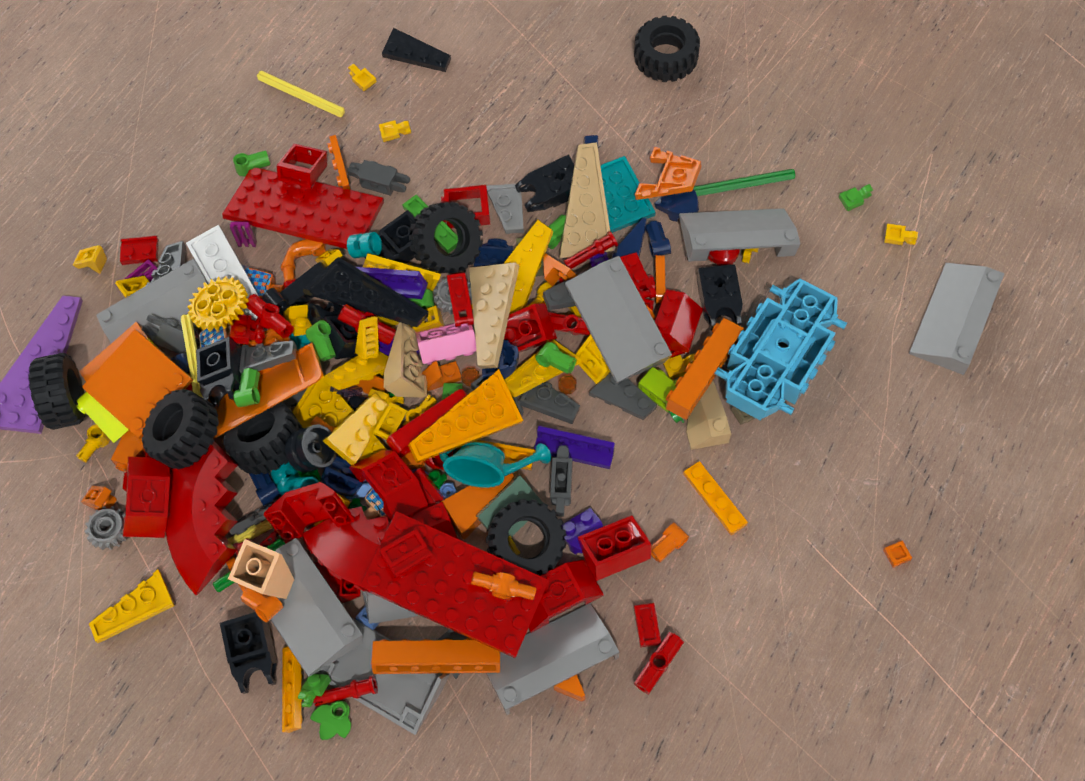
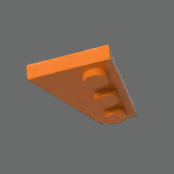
M336 135L329 136L330 143H327L330 154L333 153L335 157L332 160L334 170L338 169L339 176H336L338 186L351 190Z

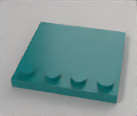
M625 156L600 165L611 233L636 224L642 218L648 219L655 216L656 212L648 198L636 200L635 193L640 182Z

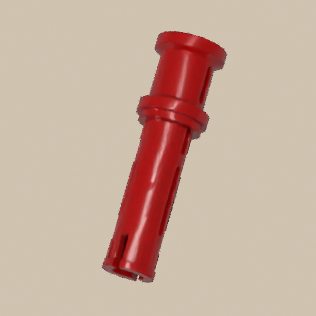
M610 231L603 238L594 240L591 246L563 261L568 268L573 269L595 255H603L609 248L617 247L618 243Z
M374 675L360 681L352 680L348 685L325 690L322 696L315 697L313 703H315V706L351 697L359 699L362 695L370 693L373 695L377 694V681Z

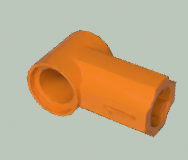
M672 523L663 532L662 537L651 546V556L661 563L671 552L681 548L687 542L689 536L676 523Z
M247 587L243 590L242 602L255 610L256 614L264 622L270 621L283 609V605L277 597L264 595Z

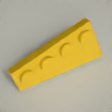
M367 254L363 264L365 268L419 271L428 283L426 289L432 292L441 274L372 254Z
M379 350L378 356L364 360L356 356L325 375L324 382L338 390H342L359 384L360 380H371L374 375L380 374L383 376L389 356L379 352Z
M376 393L372 394L341 425L336 427L323 442L350 465L356 464L388 404Z
M159 569L152 573L153 576L149 579L143 580L138 584V587L130 594L120 598L121 601L116 605L110 606L89 623L95 642L100 643L175 606Z

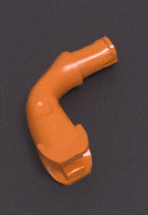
M308 239L293 243L288 248L281 264L284 282L295 279L294 262L297 258L308 255L320 256L326 252V245L322 242Z

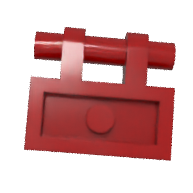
M239 314V320H232L233 325H231L230 338L238 344L249 345V340H255L257 344H261L265 339V328L259 324L260 318L257 317L256 320H251V315Z

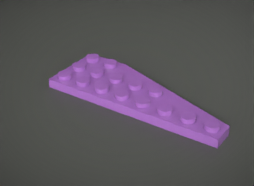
M61 297L0 382L1 430L42 434L44 425L41 423L37 411H35L29 388L30 381L28 375L30 363L35 358L67 353L83 302L80 297Z

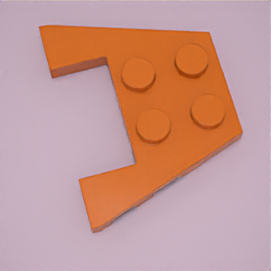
M654 147L650 156L651 163L665 164L658 184L639 183L635 193L636 200L693 191L702 167L701 161L683 155L678 157L673 155L671 151L663 152L660 148Z

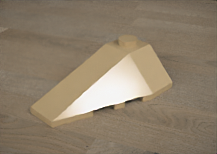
M400 322L398 323L384 371V388L396 397L424 398L427 396V379L425 375H422L421 367L423 363L422 360H419L416 352L419 350L415 330L407 324Z
M714 380L688 417L686 433L691 450L726 444L730 440V427Z

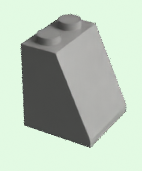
M362 591L369 624L418 616V614L372 593Z

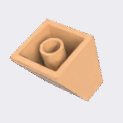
M244 539L228 577L229 580L261 594L287 599L294 582V578L282 554Z

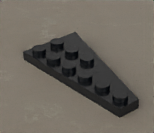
M339 257L303 288V294L343 306L347 304L357 310L370 312L374 315L418 327L428 317L429 311Z

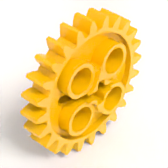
M227 276L221 280L220 277H217L215 282L210 279V284L204 282L203 288L198 287L199 292L192 294L195 298L189 299L191 304L187 306L190 310L188 311L190 319L198 328L201 327L202 330L207 328L209 332L213 328L219 331L220 326L226 329V324L233 325L232 320H239V314L244 315L242 309L247 308L245 303L249 302L247 298L248 293L239 280L235 281L233 277L228 279Z

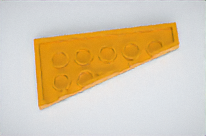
M498 369L432 426L410 442L408 446L416 463L523 422L500 370Z

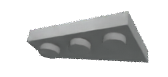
M516 184L487 186V193L505 233H524L522 194L517 192Z

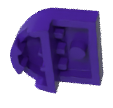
M591 508L562 525L567 535L564 537V541L567 542L569 550L576 555L577 553H582L578 537L603 527L601 520Z

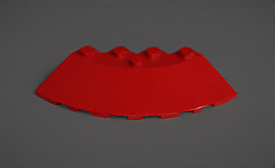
M215 441L209 446L208 452L205 455L203 454L198 462H193L192 466L183 469H172L170 475L168 518L166 524L167 543L179 574L195 595H198L237 551L224 536L238 522L225 509L238 494L225 481L238 464Z
M362 507L349 509L355 517V522L337 527L332 519L328 518L303 533V539L307 548L318 559V563L321 566L324 565L328 568L329 573L339 580L344 579L354 584L355 588L365 591L359 588L390 524L387 516L366 520Z

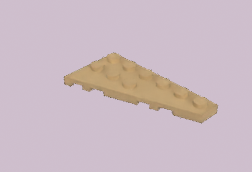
M597 142L580 144L577 147L559 259L569 258L591 246L594 240H599L610 232ZM613 247L609 248L605 252H612Z
M516 262L469 268L477 363L481 369L498 368L519 265Z

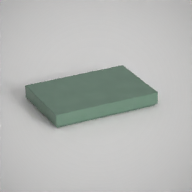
M517 475L476 517L488 529L494 516L512 502H518L522 499H526V501L531 499L537 500L539 504L543 502L520 475ZM528 521L515 523L510 528L508 537H512Z

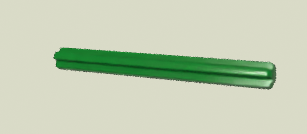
M787 169L694 186L693 189L697 196L792 180L795 179L796 175L794 169Z

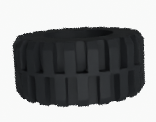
M666 15L661 18L655 17L652 21H647L644 23V26L639 28L635 37L634 57L638 69L644 72L645 76L648 78L652 77L655 81L662 80V82H667L671 80V82H674L678 78L680 80L685 78L686 74L689 75L697 65L700 49L698 32L695 28L693 29L689 22L686 23V20L682 18L677 19L676 16L667 17ZM669 44L680 50L675 53L665 54L658 52L654 48L659 45Z
M455 202L432 204L420 211L421 214L416 215L414 218L416 223L411 224L410 230L413 232L412 235H409V240H412L413 244L410 246L411 251H415L414 257L417 261H422L420 265L424 268H429V271L439 273H456L467 269L468 265H472L475 262L474 257H478L481 252L478 250L479 247H482L483 241H480V236H483V232L478 227L481 224L479 220L474 219L475 214L472 211L467 212L468 208L466 206H459ZM444 220L454 226L458 235L457 246L450 255H443L437 249L434 242L435 229Z
M58 353L35 358L30 363L28 379L30 381L31 398L41 423L51 430L80 424L84 420L86 413L83 414L76 405L78 403L76 400L85 392L82 388L79 370L76 368L72 357L65 353Z
M187 389L175 390L171 394L165 395L164 399L159 400L156 403V407L152 408L149 418L145 421L146 425L142 431L144 435L142 443L145 452L151 458L173 469H183L192 466L193 462H198L201 456L208 452L209 446L214 442V436L217 435L219 420L214 405Z
M280 402L225 432L223 440L225 450L244 472L255 475L267 474L271 470L276 471L280 469L281 465L288 463L285 453L286 440L291 433L302 429V425L289 406Z
M522 499L518 502H512L502 508L488 526V536L486 537V543H488L487 552L540 576L553 569L564 554L563 549L566 548L567 543L564 541V537L567 536L566 530L562 528L564 523L562 519L556 517L557 512L554 509H548V505L545 503L539 504L537 500L533 499L530 501ZM519 521L534 523L543 534L544 547L533 558L525 559L517 556L508 544V532Z

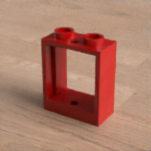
M293 144L277 164V179L311 188L327 167V151ZM302 162L313 166L309 169L296 166L295 163Z
M486 185L444 189L441 203L481 198L482 212H475L474 219L479 220L480 226L491 225ZM446 220L443 221L447 222V226L450 229L454 228V226L450 222Z

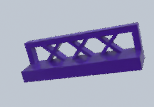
M356 267L405 298L422 299L428 285L419 271Z
M538 426L537 440L534 448L535 450L536 446L542 443L548 447L551 456L557 457L559 446L566 445L569 448V458H572L573 461L610 469L615 451V443Z

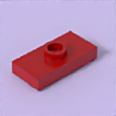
M655 603L634 605L640 648L660 645L661 639Z

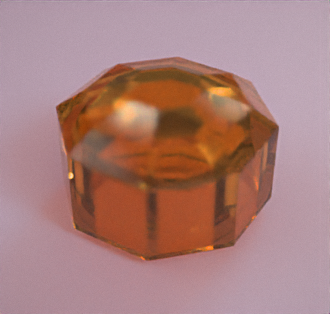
M467 367L461 374V380L466 386H471V383L480 378L479 371L475 367Z
M564 375L559 379V390L562 393L572 394L576 391L577 380L572 375Z

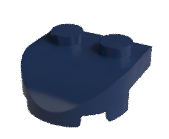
M694 189L691 192L662 196L654 203L656 209L668 214L669 220L675 222L680 219V213H697L699 211V201Z
M488 239V243L482 244V247H479L478 250L481 252L475 258L474 267L504 264L513 252V246L507 245V241L503 239Z
M508 340L503 341L498 368L482 369L483 381L491 377L498 369L503 379L509 377L515 371L519 361V351L516 345L510 344Z
M337 456L332 464L325 467L322 474L323 484L334 490L337 494L346 497L356 495L363 484L349 469L351 465L346 460Z

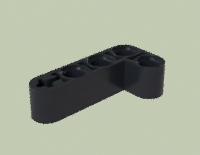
M322 262L315 264L280 293L275 288H270L264 293L263 301L267 304L270 303L278 306L279 314L282 317L283 312L288 307L305 305L313 296L303 294V288L318 276L326 266Z

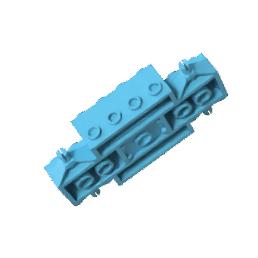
M802 279L796 280L787 288L784 287L783 290L772 285L769 292L779 296L780 304L767 298L764 304L760 303L755 312L757 313L756 316H751L746 325L748 328L746 331H741L737 339V345L733 344L728 352L730 358L727 369L731 371L726 372L718 367L715 375L726 381V402L760 421L762 418L778 410L792 415L795 408L787 405L785 400L795 405L801 394H805L809 387L810 379L813 380L818 372L817 368L819 365H823L827 352L831 351L836 343L833 340L836 333L827 328L831 325H836L844 330L847 322L838 318L837 297ZM784 342L788 347L781 348L778 343Z

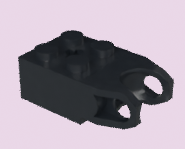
M569 154L528 173L515 185L518 193L529 191L536 193L525 204L527 212L546 210L550 207L554 208L569 201L574 163Z
M408 210L379 230L378 235L382 242V250L377 256L404 264L415 258L414 255L416 253L411 251L410 248L413 244L412 240H409V235H412L413 232L410 230L411 224L416 222L414 221L415 217Z
M735 264L698 268L697 284L704 318L709 324L710 330H713L716 324L715 320L719 316L730 317L733 323L741 326L743 303Z
M328 302L327 306L323 309L317 304L310 303L308 305L307 318L311 325L320 320H324L330 325L331 333L328 336L336 354L335 360L358 356L355 353L358 333L354 327L338 320L342 307L337 303ZM331 306L334 308L332 312H330ZM312 308H314L317 316L315 318L311 315Z
M230 337L196 350L197 382L200 384V393L205 400L214 405L216 410L224 395L228 394L229 399L234 400V392L239 390L242 374L239 369L242 347Z
M256 612L221 622L220 628L227 662L230 665L232 676L238 683L240 692L242 694L249 693L250 677L258 670L263 672L268 684L275 685L277 660L268 622L260 619ZM250 635V639L245 642V639H248L247 636Z

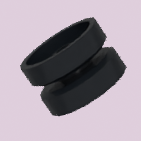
M318 424L291 433L285 444L286 458L295 470L304 473L325 468L332 464L337 453L323 442L332 432L327 427Z

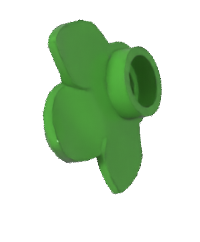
M335 701L331 706L321 705L310 717L312 721L321 723L319 731L321 740L331 739L336 734L345 738L351 730V722L348 718L350 708L344 701ZM338 709H343L341 715H336Z

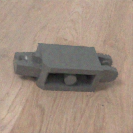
M364 160L362 164L351 162L347 170L348 175L359 179L362 188L389 196L392 195L393 191L405 192L406 186L401 183L408 184L410 182L409 176L398 173L397 169L392 166H384L375 161Z
M152 315L147 316V321L159 326L158 330L146 325L142 327V331L154 336L153 343L179 354L186 352L182 325H179L178 321L172 318H163L162 320ZM194 328L196 345L198 348L200 346L199 333L196 332L197 330Z
M566 445L559 446L557 458H552L550 497L552 505H556V516L564 517L565 506H570L572 493L573 460L569 458V448Z

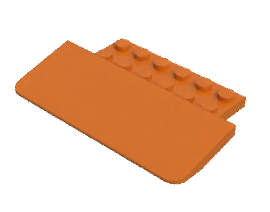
M268 329L265 331V339L262 343L264 346H270L273 342L291 341V338L289 336L283 339L273 329ZM249 340L248 346L255 347L257 343L255 340ZM310 343L297 350L296 359L258 371L260 373L258 382L260 402L258 404L238 407L234 400L229 399L228 394L224 395L216 410L219 425L217 426V435L214 438L317 383L322 378L323 371L315 345Z

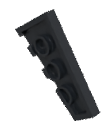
M395 28L392 29L382 51V57L442 72H446L451 61V55Z

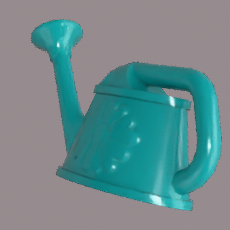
M471 442L460 446L461 449L451 457L448 454L453 450L439 455L441 461L444 462L443 469L450 477L463 484L483 488L500 485L504 481L505 476L535 461H540L544 464H548L551 461L550 450L542 443L536 446L533 455L511 464H505V454L503 451L489 443Z

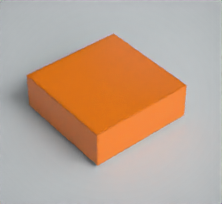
M903 540L883 549L893 568L912 560V556Z

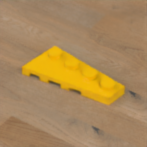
M551 341L561 352L576 358L575 366L581 363V358L557 341ZM535 353L504 381L511 395L515 398L563 373V371L553 366H541L536 361L537 353Z

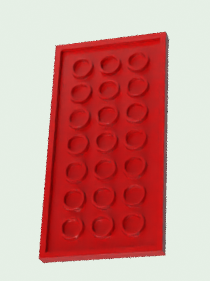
M253 168L245 176L222 215L223 219L249 222L250 226L347 249V240L350 235L369 232L384 204V198L320 182H315L311 188L279 181L277 179V172Z
M396 511L359 588L516 658L549 580ZM417 529L427 548L432 553V557L395 578L379 550ZM478 572L489 576L500 572L511 574L518 583L536 587L535 597L533 600L519 596L511 597V599L495 597L489 589L471 584L473 573Z

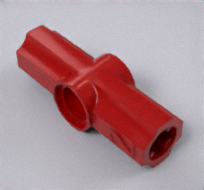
M256 294L249 296V302L245 304L252 313L260 318L259 324L263 328L273 329L283 339L288 338L293 333L294 326L279 314L278 306L270 303L267 304Z
M345 304L338 316V320L354 327L358 333L360 320L376 317V315L370 312L362 313ZM377 318L378 340L388 345L393 340L396 330L379 322Z
M548 312L555 331L567 332L572 335L590 336L583 318L573 314L562 315ZM577 322V325L571 328V324Z
M669 632L656 652L651 655L649 662L634 682V685L649 695L661 676L667 671L668 666L683 646L684 641L676 634ZM656 659H661L664 661L665 665L663 667H657L654 665L653 661Z

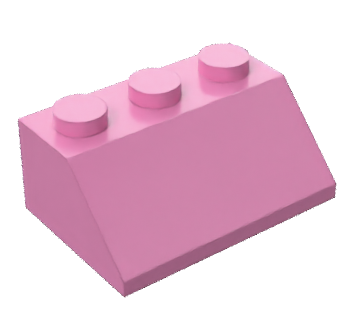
M455 323L415 332L423 364L431 365L434 361L438 362V360L442 359L452 360L459 355L469 356L476 351L474 330L472 325H468V323L461 324L460 327H455Z

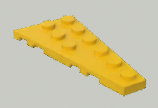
M539 220L536 221L504 262V264L516 262L519 265L509 314L526 307L535 283L536 274L541 267L543 255L547 251L553 234L552 229Z
M324 375L317 383L307 388L293 410V414L302 425V428L311 426V422L317 416L330 426L338 427L349 415L355 412L334 387L324 382ZM373 434L358 460L361 461L382 449H387Z

